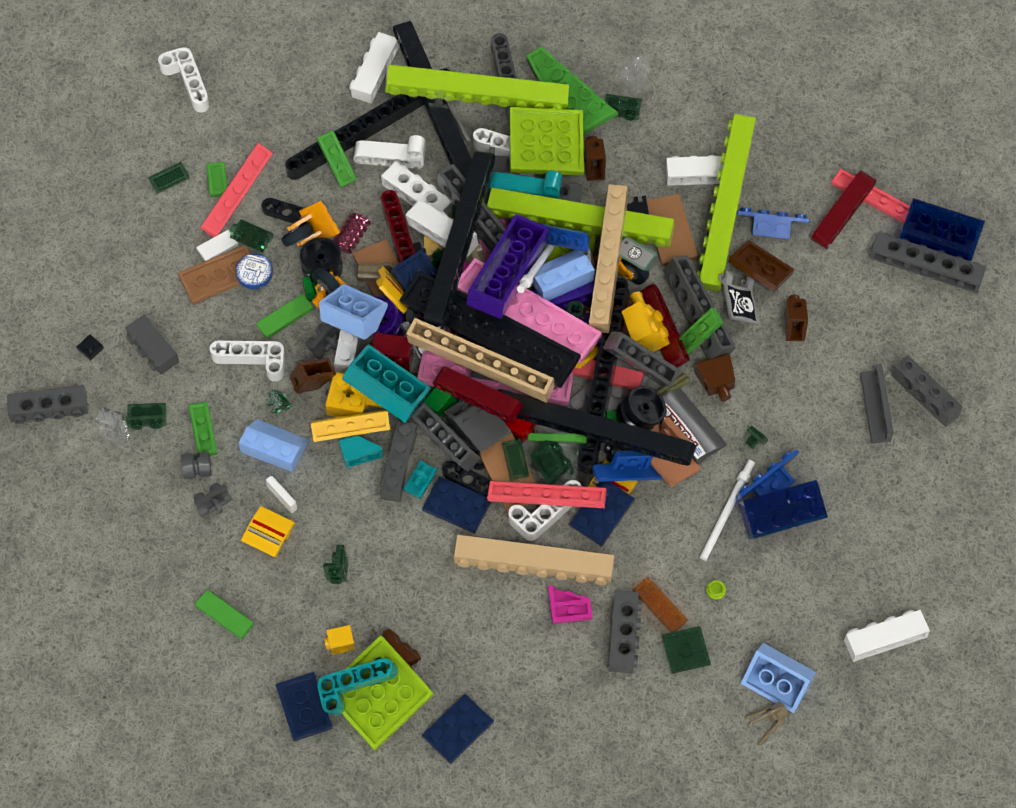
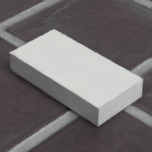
M226 230L196 248L203 260L207 261L236 248L238 242L230 231Z
M273 476L266 479L268 489L291 514L297 510L296 501Z

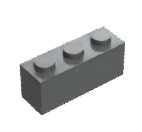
M145 315L125 327L127 340L131 345L135 344L138 347L137 351L142 358L146 357L149 360L148 364L153 371L157 370L160 374H163L179 363L177 353Z

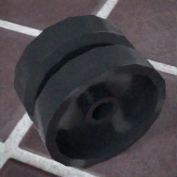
M315 238L304 244L300 251V261L304 277L310 276L311 282H313L311 278L312 273L318 268H323L329 273L333 272L334 277L338 276L340 278L343 272V263L339 246L328 238Z
M649 386L635 387L618 403L616 409L619 422L647 430H652L665 418L667 411L663 397L657 390Z

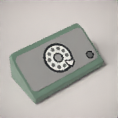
M626 236L622 241L620 257L644 271H649L657 253Z

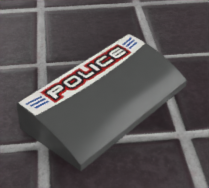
M681 388L662 396L667 410L664 419L670 417L688 439L697 446L693 456V460L697 464L727 446L725 441Z

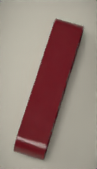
M860 170L814 231L811 240L828 249V245L832 244L871 192L877 180Z
M387 190L381 196L382 209L400 264L414 255L415 250L398 195L393 190Z
M652 283L640 292L645 304H649L653 309L658 310L662 314V323L669 333L668 340L670 344L660 350L665 361L678 368L690 361L683 341L679 340V332L659 288Z
M443 366L433 381V385L439 390L510 423H514L523 408L522 403L448 367Z

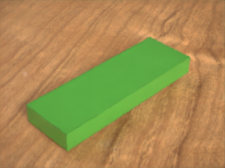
M334 130L317 137L316 140L339 187L341 188L356 181L357 178Z
M301 294L257 322L256 326L264 337L269 339L313 311V306Z
M710 308L679 337V340L683 341L688 355L724 324L716 308Z
M208 402L188 405L197 452L209 451L210 456L217 455Z
M528 434V441L537 443L586 444L587 439L584 435Z
M206 590L195 603L196 608L241 640L254 626L251 620L209 590Z

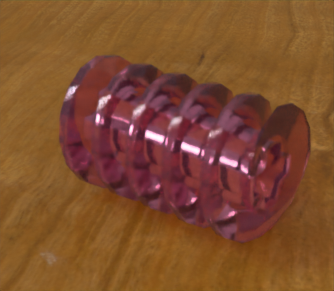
M351 213L344 222V225H342L340 233L334 237L333 241L339 246L341 251L352 254L351 249L356 248V244L360 242L359 238L364 236L362 232L367 231V227L371 225V222L361 214Z

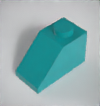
M358 435L344 437L339 441L340 451L346 468L383 458L381 446Z

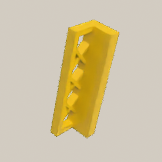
M386 409L310 421L314 442L390 430L388 411Z

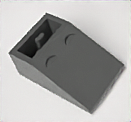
M462 400L444 411L448 425L479 453L487 450L512 433L501 418Z

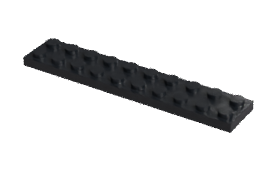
M419 270L399 301L405 307L424 316L435 278ZM458 290L456 291L445 328L483 348L553 377L555 386L562 388L581 358L579 353L506 315L499 319L466 305L468 295Z

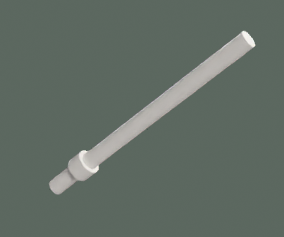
M548 244L529 272L521 278L520 284L517 287L519 293H523L526 288L531 286L534 276L551 254L555 245Z
M748 460L743 471H740L737 483L699 557L700 559L707 561L737 501L738 491L750 479V473L755 465L754 461Z

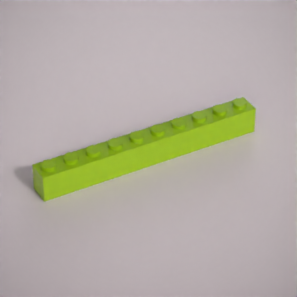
M388 64L385 92L392 95L404 94L410 97L422 96L428 99L440 98L446 101L459 100L464 103L495 104L501 107L566 109L568 106L569 85Z
M734 113L733 120L729 119L727 130L731 132L730 136L725 138L724 147H727L726 153L722 152L720 163L724 164L723 170L719 169L717 180H720V184L715 186L713 195L717 199L716 203L712 202L710 213L713 214L712 220L708 219L706 230L710 231L709 237L705 236L703 247L706 248L705 254L701 253L699 262L703 266L701 271H697L705 290L716 292L721 290L722 282L719 280V275L724 274L756 120L755 117Z
M491 188L487 206L497 219L506 218L511 221L515 214L540 224L586 232L587 235H602L605 207ZM626 211L622 241L628 236L640 244L649 243L657 247H670L675 227L674 219Z

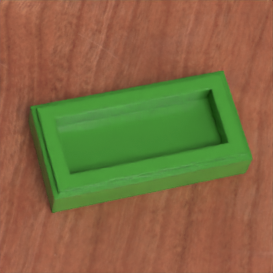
M225 162L206 164L210 198L222 196L228 187Z

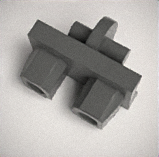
M320 324L316 329L318 335L316 339L309 338L305 343L308 350L313 352L317 359H321L330 348L333 350L337 349L338 343L336 340L340 334L330 324Z
M216 482L211 485L208 494L198 493L194 496V503L201 517L215 510L219 514L223 513L221 507L232 500L225 484L220 485Z

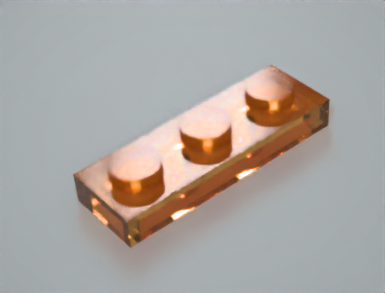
M649 577L633 588V592H639L638 598L642 599L646 607L672 634L687 623L688 619Z

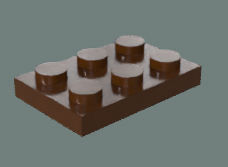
M750 240L733 253L728 261L772 291L777 290L795 270Z

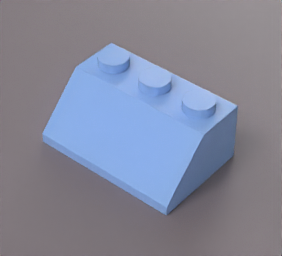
M574 250L543 264L534 276L532 285L539 296L549 301L594 281V268L585 254Z
M345 284L319 301L321 321L363 340L377 331L388 307V303Z
M257 419L247 426L239 441L241 453L293 473L309 443V439Z
M763 643L756 651L740 684L774 703L782 702L788 711L794 713L817 672Z

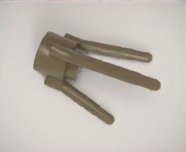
M778 702L775 705L771 704L764 709L745 716V719H750L761 715L750 721V726L767 717L772 722L776 721L772 728L758 742V745H762L781 724L785 723L784 718L788 716V711L782 702Z

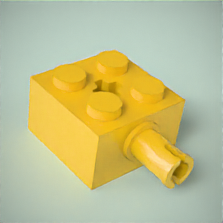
M641 292L632 293L630 298L633 305L622 311L630 337L654 353L670 344L668 340L669 333L663 326L662 314L658 310L653 309L649 304H645Z
M336 372L332 379L325 405L327 415L341 417L366 413L369 406L383 408L342 379L344 373Z

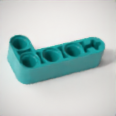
M558 171L546 172L545 179L494 172L490 178L488 193L490 194L491 188H498L560 199L562 174Z
M383 658L322 676L318 680L317 687L323 710L333 716H339L345 709L343 693L393 679L398 673L397 665L389 659ZM386 665H388V666L390 667V668L387 669V673H385L384 671H382V670H385V669H386ZM370 670L371 676L368 679H364V673ZM351 676V683L345 685V678ZM332 681V688L326 691V684ZM336 701L337 707L334 710H330V704Z

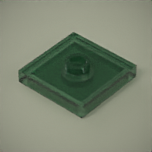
M700 626L661 635L671 674L711 665Z

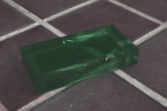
M179 162L148 177L158 194L190 179L183 164Z
M521 439L503 442L502 449L510 481L528 478L529 471Z

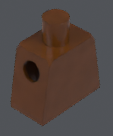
M590 136L584 141L587 181L605 180L606 155L603 139ZM592 160H598V165L593 166Z
M796 294L790 295L786 300L784 313L786 341H805L808 325L806 300L800 299L799 295ZM794 321H799V324L794 326Z
M730 354L695 363L694 372L709 396L718 394L722 402L731 398L729 390L734 389L735 376Z
M329 358L299 363L290 375V380L295 392L302 394L303 392L320 389L336 375V372Z

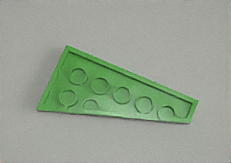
M542 46L526 55L539 81L569 85L568 106L566 109L583 110V135L619 115L615 109L559 63Z

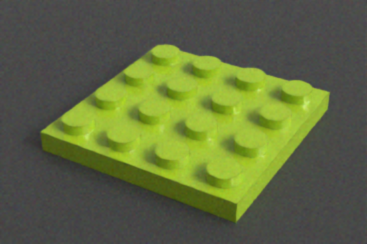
M510 107V173L546 174L548 171H558L562 175H584L583 110Z
M382 635L346 669L386 658L397 665V675L391 680L343 693L345 709L342 714L375 751L435 695ZM386 665V669H385V670H382V671H384L385 673H387V669L390 668V667H389L388 665ZM370 670L364 673V679H368L371 676ZM351 676L345 678V685L351 683ZM332 682L325 688L326 691L332 688ZM333 701L332 703L337 707V702Z

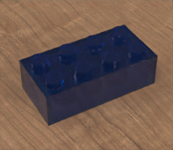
M913 198L900 239H906L911 243L925 245L930 249L943 251L946 254L972 261L985 221Z
M817 480L738 502L749 540L828 518Z

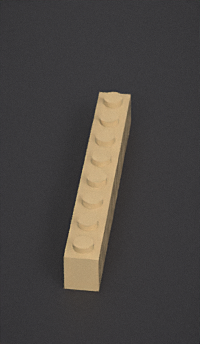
M609 184L589 319V325L602 333H609L616 289L628 203V186Z
M414 318L406 333L409 343L547 403L555 387L553 377L417 318Z
M457 535L454 563L460 567H469L470 565L477 566L481 570L493 568L504 573L509 570L516 571L520 575L531 573L541 578L554 576L559 580L570 578L580 583L592 581L597 585H606L607 583L611 584L614 555Z

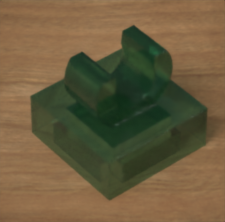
M272 389L268 393L270 399L267 400L266 405H275L271 413L276 414L280 410L287 411L292 407L282 391Z
M752 425L748 428L747 432L751 436L745 443L753 449L758 442L763 446L767 443L768 438Z

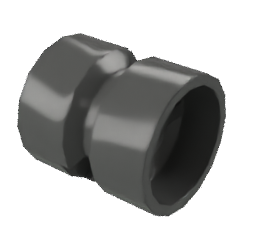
M209 451L198 452L196 456L192 453L181 454L184 479L195 478L196 475L200 477L212 476Z

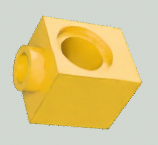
M350 625L326 630L327 637L324 638L326 650L330 649L331 655L355 650Z

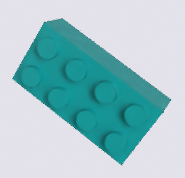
M369 344L350 363L342 378L404 423L408 421L424 402L431 389L430 386Z

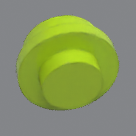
M711 581L707 585L706 593L711 599L719 600L725 596L726 587L721 581Z

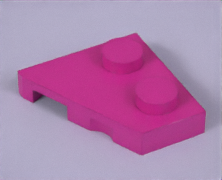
M552 585L548 586L553 624L592 620L590 598L581 595L577 596L569 591L564 592L555 589V586Z

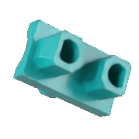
M420 460L403 490L421 499L438 469Z

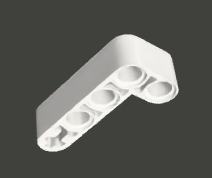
M183 47L161 54L158 58L161 73L172 75L180 72L194 110L200 113L209 109L207 92L190 49Z
M484 128L474 131L473 145L476 150L489 153L490 147H495V155L508 156V160H510V136ZM519 173L521 176L535 177L533 173Z
M413 135L409 137L408 144L360 140L355 143L353 161L357 164H381V166H391L396 161L407 168L418 167V169H421L424 166L425 139L421 136Z
M215 341L210 345L211 358L215 363L266 364L267 377L271 381H279L284 376L285 353L284 347L280 342ZM273 369H279V370L276 371V372H272V371H271V370H273Z
M570 480L564 484L566 486H581L576 480ZM513 505L509 509L508 520L509 524L528 541H534L573 506L541 505L531 514L523 506ZM516 514L522 516L520 519L513 518ZM542 515H548L549 518H548V519H542L541 516H542ZM532 527L536 530L533 532H529L526 529Z

